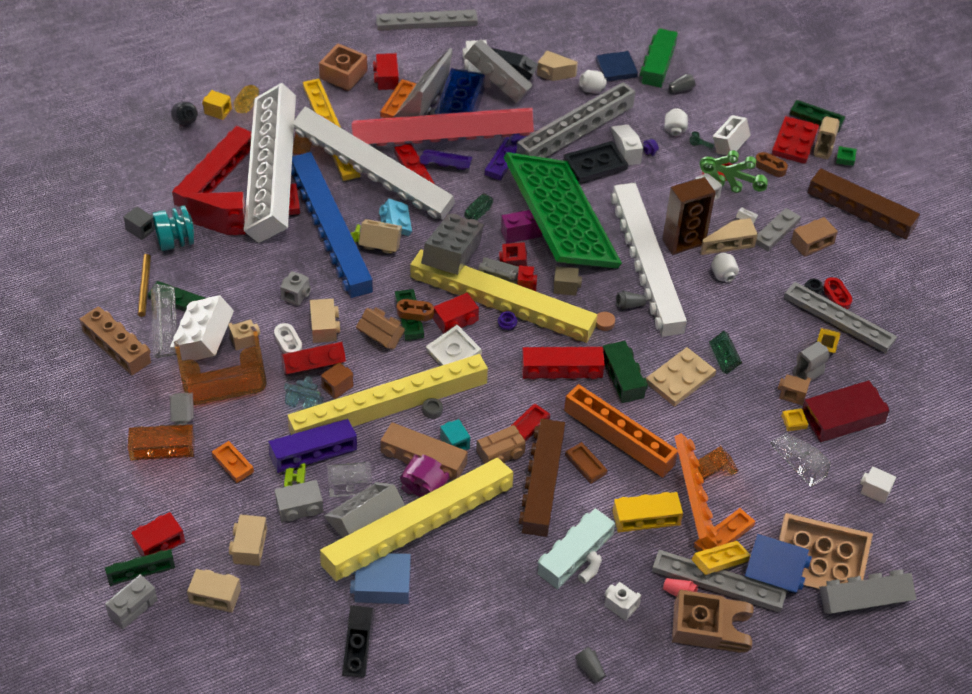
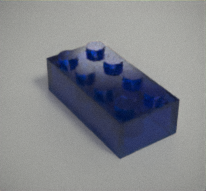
M451 68L435 115L477 112L485 90V75L483 73Z

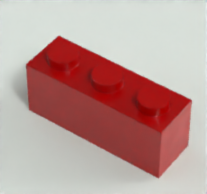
M343 342L280 354L284 374L347 362Z

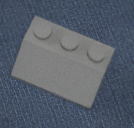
M376 482L324 516L341 537L344 538L405 506L394 484Z

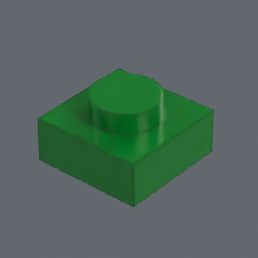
M839 146L836 163L854 166L857 149Z

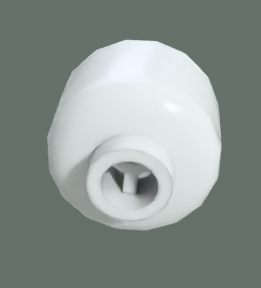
M587 70L581 74L579 85L584 92L598 94L605 88L606 79L602 72Z
M678 108L672 109L665 115V130L672 136H680L687 131L688 116L683 110Z
M720 253L714 257L711 263L714 275L719 281L730 282L735 279L739 272L736 260L731 254Z

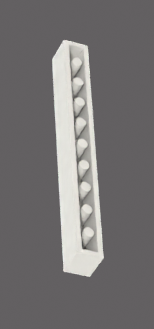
M304 107L292 124L297 135L302 138L304 136L307 137L313 145L317 147L320 145L329 155L334 154L338 156L341 162L351 164L357 172H364L372 181H379L387 190L397 192L400 198L410 200L416 208L420 210L422 208L425 209L431 217L435 219L438 217L443 220L454 206L455 200L453 195L309 108Z
M636 183L614 185L613 193H611V203L615 204L616 217L620 218V228L625 232V242L630 246V256L635 260V270L640 274V284L644 286L646 300L650 302V313L655 316V327L659 329L662 337L684 334L687 320Z

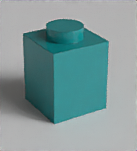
M459 419L449 421L440 426V439L442 442L466 451L470 449L471 437Z

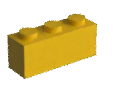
M663 492L655 495L644 494L629 498L621 497L614 499L612 510L618 533L679 526L683 517L677 492Z

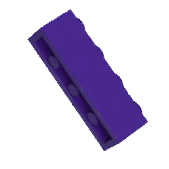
M345 419L268 441L269 456L277 473L286 471L288 468L300 467V464L303 463L307 465L357 450V435L349 420Z

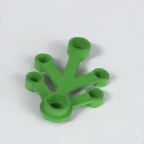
M729 151L728 156L716 159L704 157L700 160L699 165L704 173L710 174L722 184V187L725 184L726 177L731 186V191L734 193H739L742 190V183L736 181L735 177L753 183V189L761 192L767 189L768 180L764 175H757L755 177L740 171L747 168H755L756 159L752 156L747 157L745 162L729 166L722 164L736 163L739 158L737 151ZM717 171L723 173L725 177L723 175H719Z

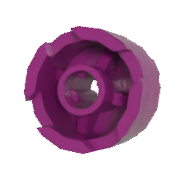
M415 454L400 476L401 489L407 494L413 493L420 498L445 485L450 478L448 471L444 473L440 469L442 464L427 455H422L420 458Z

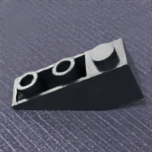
M350 605L342 675L366 676L375 617V608Z

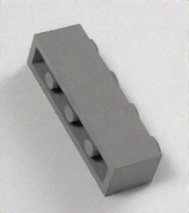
M481 39L474 43L464 56L516 103L533 86Z
M903 569L889 571L890 576L882 577V573L869 574V579L861 580V576L847 578L848 582L840 583L839 579L826 581L827 586L819 587L824 613H837L916 600L912 573H903Z

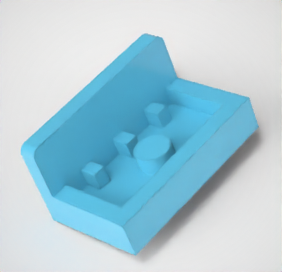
M388 198L379 209L381 222L402 226L401 234L409 236L412 233L408 205Z

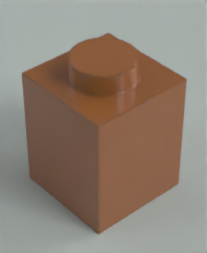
M340 362L321 375L322 388L334 399L338 398L353 387V372L350 368L344 367Z

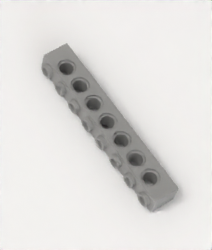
M622 82L518 141L516 154L546 158L634 106L635 91Z

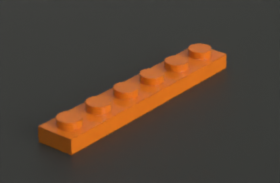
M680 433L674 436L699 540L711 549L717 546L715 538L717 532L711 522L713 515L707 506L708 496L703 490L702 484L704 480L698 470L700 464L694 454L695 445L690 438L687 439Z

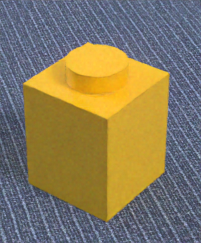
M213 90L202 101L204 114L224 120L232 110L230 96Z
M820 328L817 342L819 341L822 345H825L829 352L835 353L840 332Z

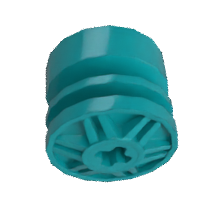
M185 206L179 207V216L176 208H172V217L170 218L165 210L152 213L161 251L174 249L175 239H178L181 247L185 246L184 237H186L189 245L194 244V227L191 216Z

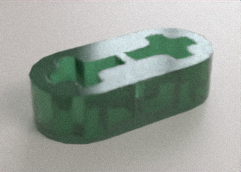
M483 193L467 207L464 217L468 220H478L491 208L493 198Z

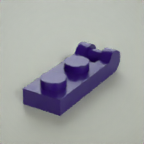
M426 149L420 156V162L424 165L429 162L438 163L442 167L451 165L456 166L457 169L466 170L467 168L470 169L472 157Z

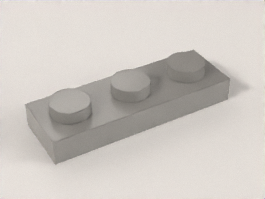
M785 208L758 233L756 245L766 251L771 250L800 222L801 216Z

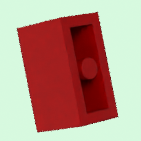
M397 53L376 54V61H373V72H377L374 73V83H378V90H395L398 86Z
M464 293L434 306L433 320L444 334L456 325L463 328L479 321V307L468 293Z
M171 512L160 515L152 522L139 526L135 531L131 532L134 546L142 557L155 554L158 551L173 549L185 542L183 529Z

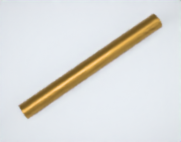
M149 254L143 255L138 304L139 317L146 315L151 255Z

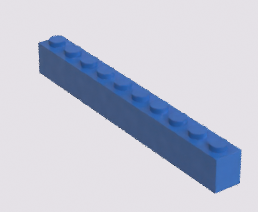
M308 152L292 156L291 176L294 175V182L297 188H300L301 199L306 201L307 212L312 214V222L314 226L317 225L318 227L317 231L320 239L323 238L324 240L323 244L326 252H330L329 256L332 265H336L337 276L342 278L344 291H348L351 298L372 293V277L312 153Z

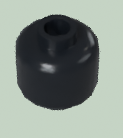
M178 102L171 110L173 120L180 125H190L195 122L198 116L196 107L190 102Z

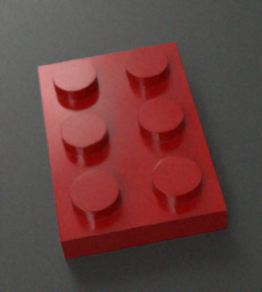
M785 116L771 155L806 164L819 125Z

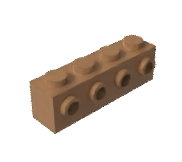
M98 306L79 318L82 332L131 376L151 363V352L148 346L141 344L132 332L129 333L125 330L121 322H116L108 311H104Z

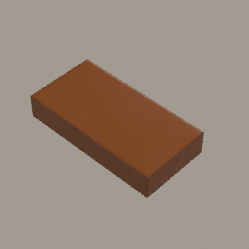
M582 442L565 451L566 458L590 484L607 474L608 470Z

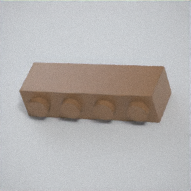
M391 422L380 440L381 453L387 457H393L403 461L405 464H409L415 454L420 458L422 455H427L442 464L440 469L444 473L448 471L449 480L452 481L460 477L467 465L468 451Z

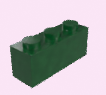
M625 340L603 345L605 368L621 403L645 398L648 383L646 378H643L641 375L639 363L634 360L632 348L628 347Z

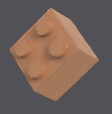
M338 43L319 62L320 79L348 91L368 71L366 54Z

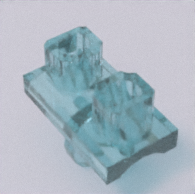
M306 376L304 381L297 380L296 385L286 383L284 387L286 391L285 403L289 406L296 407L299 398L305 400L303 408L307 409L318 405V403L322 404L324 398L321 397V392L316 391L318 385L313 384L312 377Z

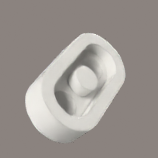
M282 323L275 327V339L283 354L303 350L302 342L292 325Z

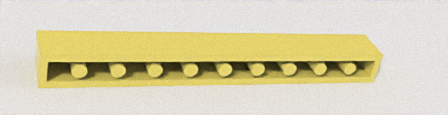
M420 249L410 264V277L417 281H422L459 296L468 293L475 302L502 312H512L522 320L572 337L575 340L587 343L596 328L598 314L471 267L464 266L459 274L456 275L421 264L424 251Z
M480 354L288 414L289 431L292 435L348 419L352 427L422 405L424 401L430 398L440 399L487 384L488 368Z
M497 457L320 550L321 566L335 581L347 577L356 570L386 556L399 547L405 546L414 539L422 537L427 532L474 509L485 501L508 491L513 487V471Z

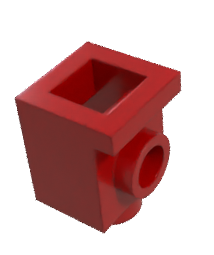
M525 242L502 244V251H499L500 262L517 267L519 265L528 266Z
M519 265L517 285L536 291L537 275H534V267Z

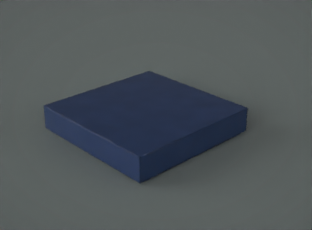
M629 51L596 55V62L606 82L638 77V71Z

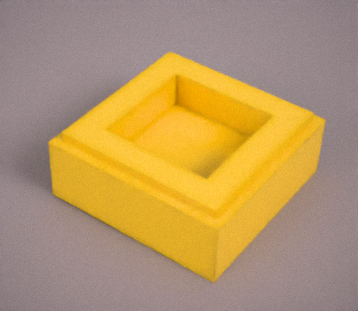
M802 408L782 411L781 416L787 431L807 429L808 422Z

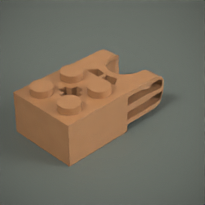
M680 589L674 601L672 642L746 653L752 649V639L750 635L737 631L732 622L747 621L752 617L754 608L750 603L724 599V596Z

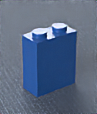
M757 534L745 577L796 594L798 589H803L806 578L802 577L804 568H809L812 556L808 555L809 549Z

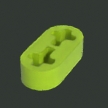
M305 463L300 464L297 474H294L293 470L295 468L286 469L284 487L292 486L293 481H296L297 484L305 483Z

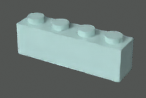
M596 508L591 513H586L576 527L573 526L568 530L566 537L558 540L548 554L544 553L538 560V575L556 589H559L587 561L586 557L590 552H596L614 535L615 522Z

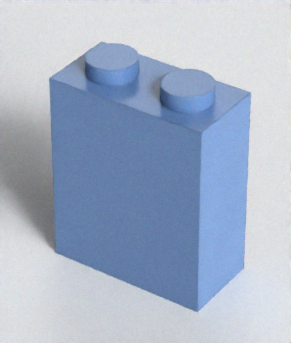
M388 553L386 556L353 572L355 580H351L350 594H354L355 603L409 604L410 554Z

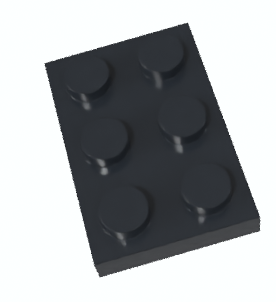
M613 141L564 154L563 159L568 162L578 183L628 169L627 161Z

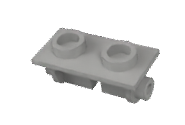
M486 257L479 264L478 270L514 284L517 282L519 269L517 266Z

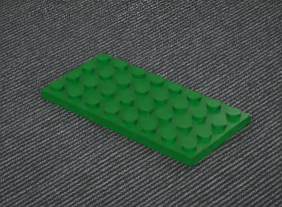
M507 152L504 159L556 261L619 268L622 262L568 162Z

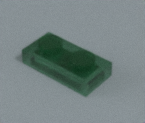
M722 331L709 341L722 372L728 374L742 364L729 333Z

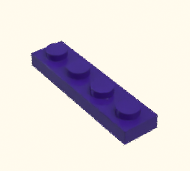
M515 133L511 137H506L485 168L484 175L501 181L509 169L504 156L507 152L517 153V142L527 136H520V133Z

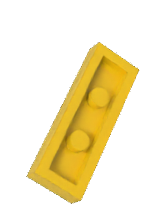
M738 541L697 552L691 560L700 571L707 575L748 562L751 554Z

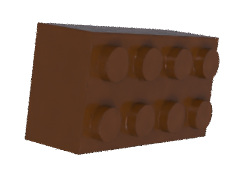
M705 177L677 184L670 188L662 240L672 255L700 247L702 240L708 235L716 192Z

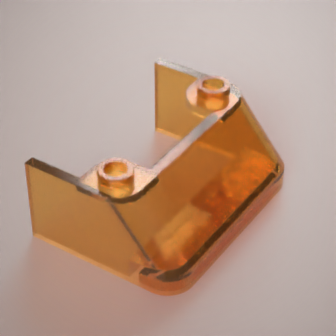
M254 326L250 327L254 346L241 351L239 356L241 365L201 373L199 364L192 359L182 360L178 341L174 342L184 393H193V405L258 393L265 389L267 380L258 333Z

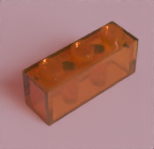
M193 424L129 428L128 452L130 460L194 457L195 434Z

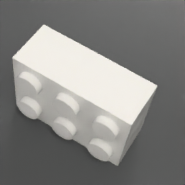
M220 295L190 302L173 337L170 348L184 363L215 356L234 310Z

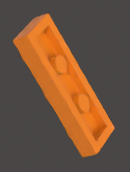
M402 79L380 111V117L394 118V115L417 83Z
M741 508L737 509L715 526L717 546L736 541L755 526V520ZM699 539L694 542V548L698 552L709 549Z

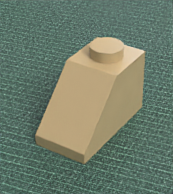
M546 51L538 61L537 76L550 81L575 77L577 75L578 62Z

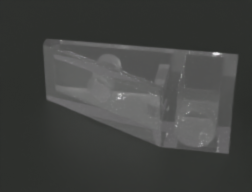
M787 432L770 442L773 448L810 486L827 478L831 462L818 448Z

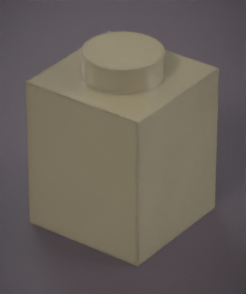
M556 267L553 294L576 295L577 288H581L582 277L578 276L579 268Z

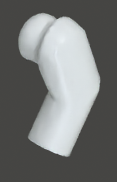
M595 551L587 555L586 560L590 562V565L578 575L579 581L583 584L592 579L599 570L602 558Z

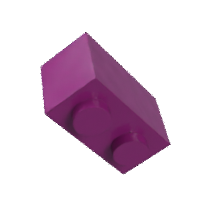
M531 210L501 215V233L506 244L542 237V232Z

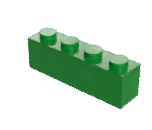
M658 28L657 33L653 34L652 45H649L644 59L645 66H642L640 71L642 84L662 88L676 47L678 32Z

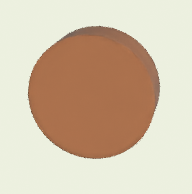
M609 312L598 313L596 327L602 331L611 330L615 325L614 315Z

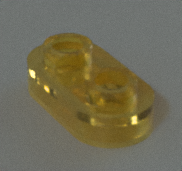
M254 85L243 87L233 101L235 111L246 113L254 106L255 98L260 96L258 87Z

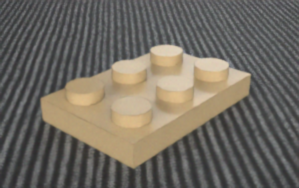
M686 347L646 377L648 386L675 407L714 377L716 369Z

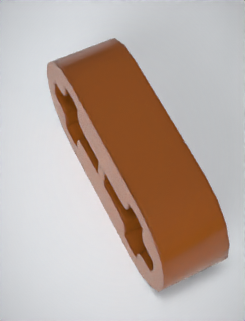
M760 152L756 155L757 168L775 177L786 175L788 164L785 161L766 152Z
M403 299L397 303V315L403 319L429 321L434 316V306L425 301Z

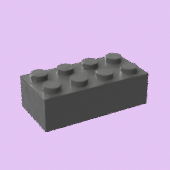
M448 214L425 242L421 264L458 275L480 245L484 224L474 219L462 218L458 214Z

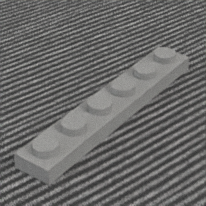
M476 10L376 14L377 30L478 25Z
M794 282L785 292L784 298L884 353H887L896 341L897 336L797 282Z
M662 550L658 551L652 568L654 573L673 579L693 581L698 587L780 613L787 592L785 589L725 570L705 575L691 559Z

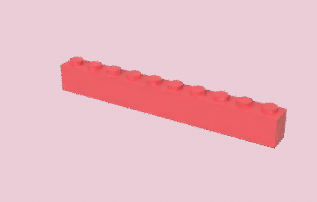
M533 108L354 120L352 122L353 136L368 145L376 143L377 146H385L389 142H394L395 145L405 144V141H412V143H422L423 140L439 142L445 138H448V141L459 140V137H466L467 140L476 139V136L494 138V135L501 134L502 137H511L515 133H520V136L530 135V132H534Z

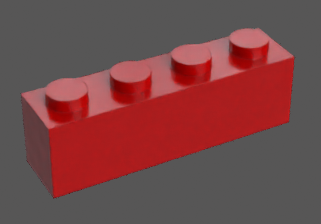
M523 347L522 349L523 379L603 378L605 366L603 347Z

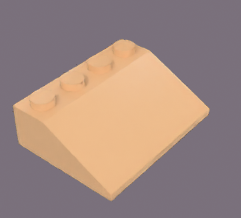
M785 513L779 540L809 549L808 555L812 556L809 568H804L802 577L806 578L804 585L820 589L819 587L827 586L826 581L839 579L840 583L848 582L847 578L861 576V580H863L873 534Z

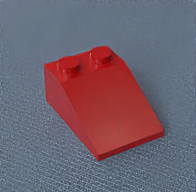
M243 192L186 194L188 213L193 224L225 235H246L244 232L245 202Z

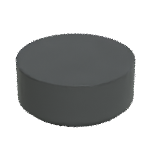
M436 398L424 401L422 406L424 416L430 419L440 417L443 413L442 402Z

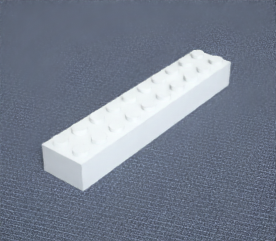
M283 83L261 94L254 100L244 232L258 243L288 228L294 135L292 123L295 118L296 95Z

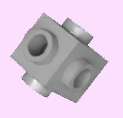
M291 271L288 277L283 279L280 286L281 299L299 306L303 299L310 294L309 277Z

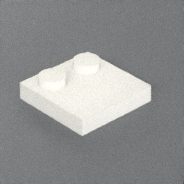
M458 325L426 346L427 352L441 366L482 354L481 348Z

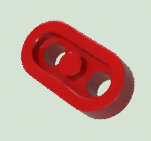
M835 277L827 278L823 286L824 293L830 301L848 310L853 300L851 294L840 279Z

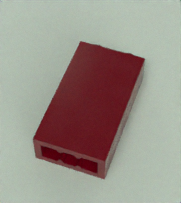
M870 380L805 399L802 407L806 420L820 443L886 422L890 411L887 403L882 400L877 388L872 385Z

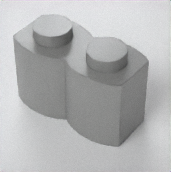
M818 341L799 352L797 355V365L793 369V376L804 380L808 377L813 381L823 375L825 363L829 359L827 347Z
M174 393L169 396L170 420L172 422L175 421V425H187L194 418L193 393Z

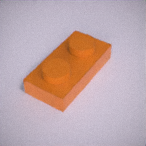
M230 441L211 451L212 457L236 483L254 473V467Z

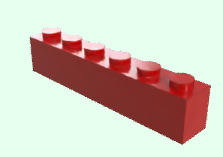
M237 125L232 131H229L227 136L173 189L174 205L178 207L185 206L188 211L186 194L212 193L250 153L252 132Z

